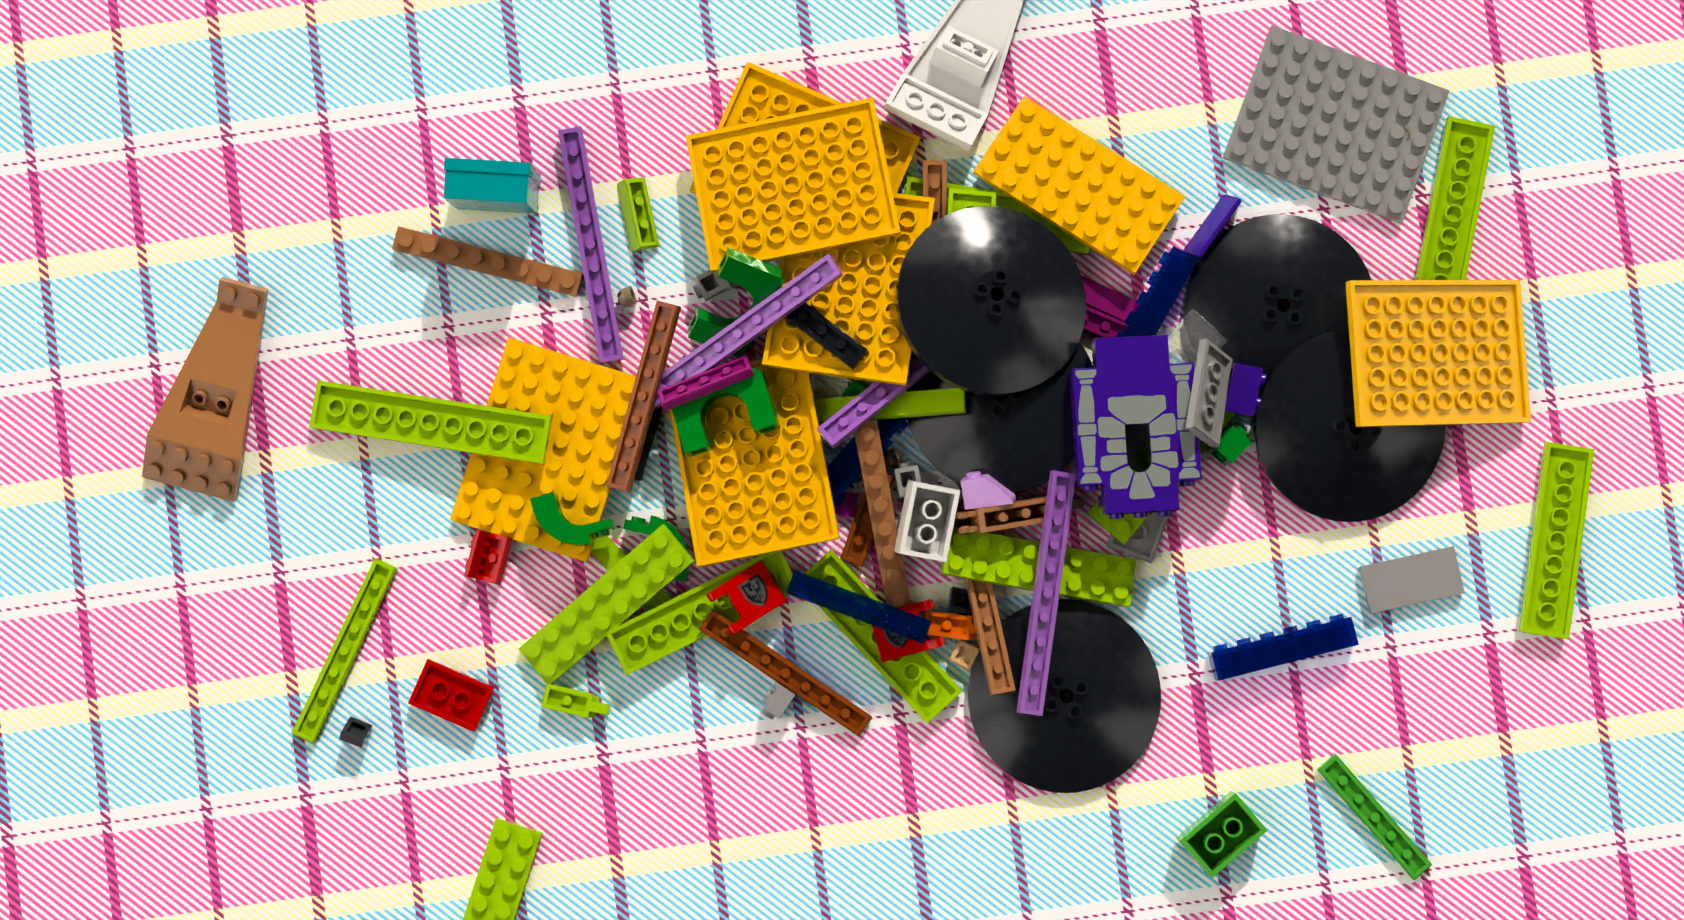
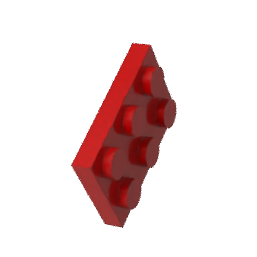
M427 659L408 704L476 732L495 687L436 661Z

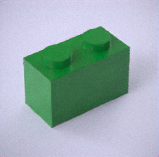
M1233 425L1221 434L1219 447H1209L1207 451L1223 466L1233 463L1252 441L1248 439L1249 434L1242 427L1238 426L1236 428Z

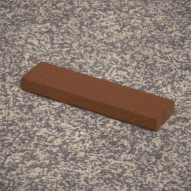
M887 475L890 488L894 477ZM865 488L840 557L842 561L859 567H863L873 538Z

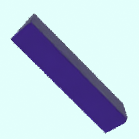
M1223 195L1183 251L1196 261L1200 259L1241 204V199L1230 195Z

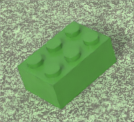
M1230 791L1176 839L1204 872L1213 878L1268 830L1235 792Z

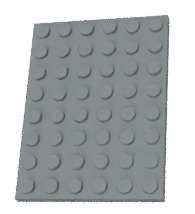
M1271 25L1222 158L1401 224L1450 90ZM1402 126H1405L1410 131L1409 141L1406 140L1408 133Z

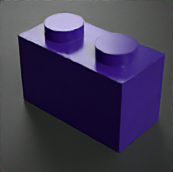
M1232 362L1225 411L1253 416L1254 411H1259L1261 398L1258 397L1259 388L1264 387L1266 379L1263 368Z

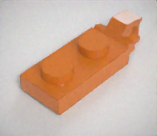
M929 610L924 611L922 625L924 635L968 641L969 639L975 640L977 633L972 616Z

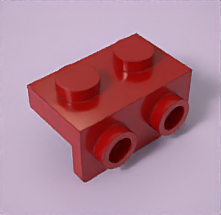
M477 529L472 539V547L469 559L465 565L464 575L501 585L513 539Z

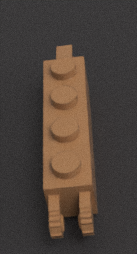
M1047 495L1015 500L1013 504L957 512L956 519L971 518V525L959 527L958 534L969 532L985 533L1043 523ZM1073 498L1071 510L1084 507L1083 498Z

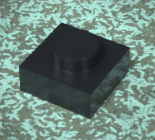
M950 588L948 612L967 616L972 615L967 589Z
M350 716L340 733L339 739L362 748L372 731L373 725Z

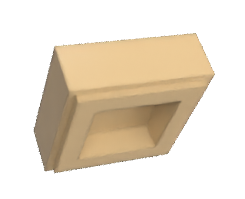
M959 639L949 661L971 671L980 649Z

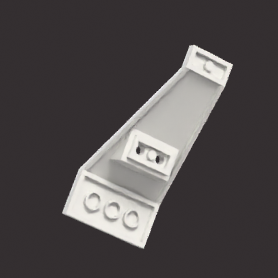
M955 0L903 72L886 101L884 110L969 151L989 114L1024 0Z

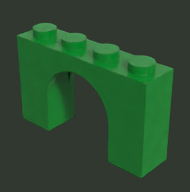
M729 247L718 266L719 278L745 288L752 295L753 303L749 310L783 285L784 279H782L780 268ZM697 308L688 326V338L705 343L741 316L724 318ZM753 340L734 353L733 356L742 357L745 351L748 352L750 350Z
M752 368L755 376L672 409L684 453L687 456L692 457L712 450L705 426V415L709 406L721 397L734 396L744 401L753 430L757 435L781 428L765 373L761 369Z

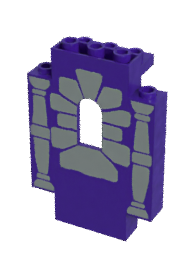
M1168 335L1095 338L1091 342L1093 368H1074L1069 371L1076 487H1083V491H1098V486H1101L1098 507H1102V514L1109 515V519H1124V514H1134V518H1146L1148 513L1157 512L1158 517L1173 516V512L1179 510L1178 482H1180V486H1194L1195 481L1202 479L1199 438L1185 428L1194 378V363L1170 364ZM1125 425H1149L1151 464L1145 472H1135L1128 466Z

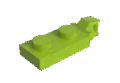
M547 683L541 707L585 718H595L596 713L609 715L611 705L599 702L600 696Z

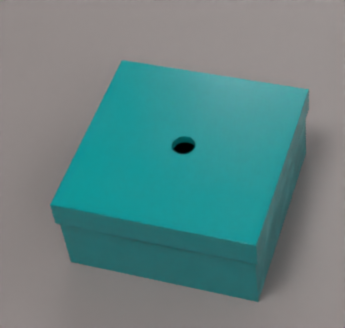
M459 158L444 159V199L456 209L537 214L541 175L531 163Z

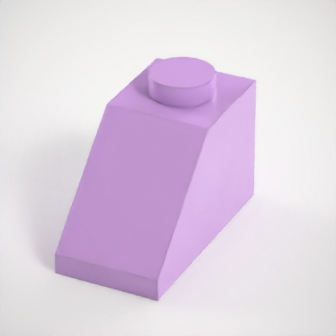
M981 471L969 472L966 474L967 477L960 481L965 510L1013 504L1016 500L1013 492L989 474L981 475Z

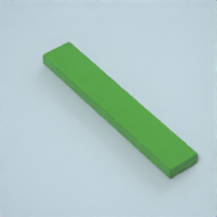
M1333 754L1316 769L1412 880H1416L1432 865L1336 754Z

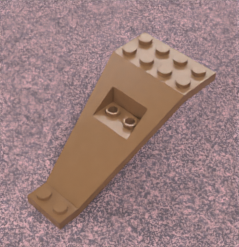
M225 277L219 280L216 303L147 434L142 470L143 478L232 502L237 499L269 289ZM197 395H201L203 400L199 399ZM221 401H224L226 403V406H223L221 404Z

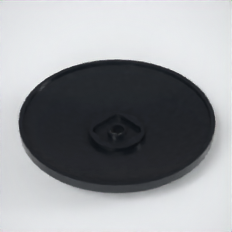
M978 206L945 215L926 228L915 240L899 270L896 283V309L898 320L908 345L922 364L934 375L966 392L987 396H1005L1021 393L1042 384L1058 372L1069 360L1080 341L1084 329L1086 294L1083 280L1074 258L1067 247L1052 231L1035 219L1020 212L1001 207ZM991 290L1000 291L1002 300L995 301L992 299Z
M1287 214L1263 215L1242 221L1224 231L1211 243L1203 256L1198 259L1190 274L1184 298V318L1190 343L1197 355L1199 340L1208 339L1232 358V362L1263 368V373L1266 374V382L1275 366L1298 345L1324 333L1349 330L1345 282L1350 280H1371L1370 274L1356 250L1337 232L1317 221ZM1283 299L1289 303L1290 308L1287 312H1281L1277 308L1279 300ZM1259 388L1258 397L1260 396L1262 388Z
M1338 330L1315 336L1285 355L1268 376L1259 396L1261 398L1259 411H1255L1254 436L1256 449L1263 469L1272 484L1288 501L1312 515L1332 521L1360 522L1384 516L1407 503L1431 477L1440 458L1445 439L1446 425L1361 427L1357 434H1353L1350 431V425L1355 421L1349 330Z
M1079 341L1075 351L1064 366L1048 380L1030 390L1007 395L1003 401L996 400L994 396L978 395L965 391L966 413L907 417L913 437L927 460L939 472L957 484L961 485L960 481L967 477V473L981 471V475L989 474L1013 493L1039 487L1049 482L1050 470L1064 472L1075 461L1069 371L1074 368H1093L1091 360ZM930 371L907 389L906 392L956 387L941 380Z
M1059 599L1043 716L1018 713L1016 711L1031 605L1027 606L1001 622L1016 690L990 696L980 650L975 658L968 683V708L974 731L990 758L1004 772L1028 786L1056 793H1076L1103 786L1133 766L1141 757L1154 735L1161 708V686L1155 661L1139 634L1126 621L1113 612L1089 602ZM1069 689L1072 692L1073 699L1071 702L1063 703L1060 700L1059 696L1062 690Z

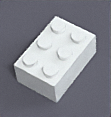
M908 480L894 551L899 554L947 562L960 490Z

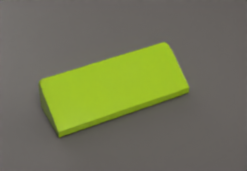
M645 177L623 179L617 183V189L631 252L659 247Z

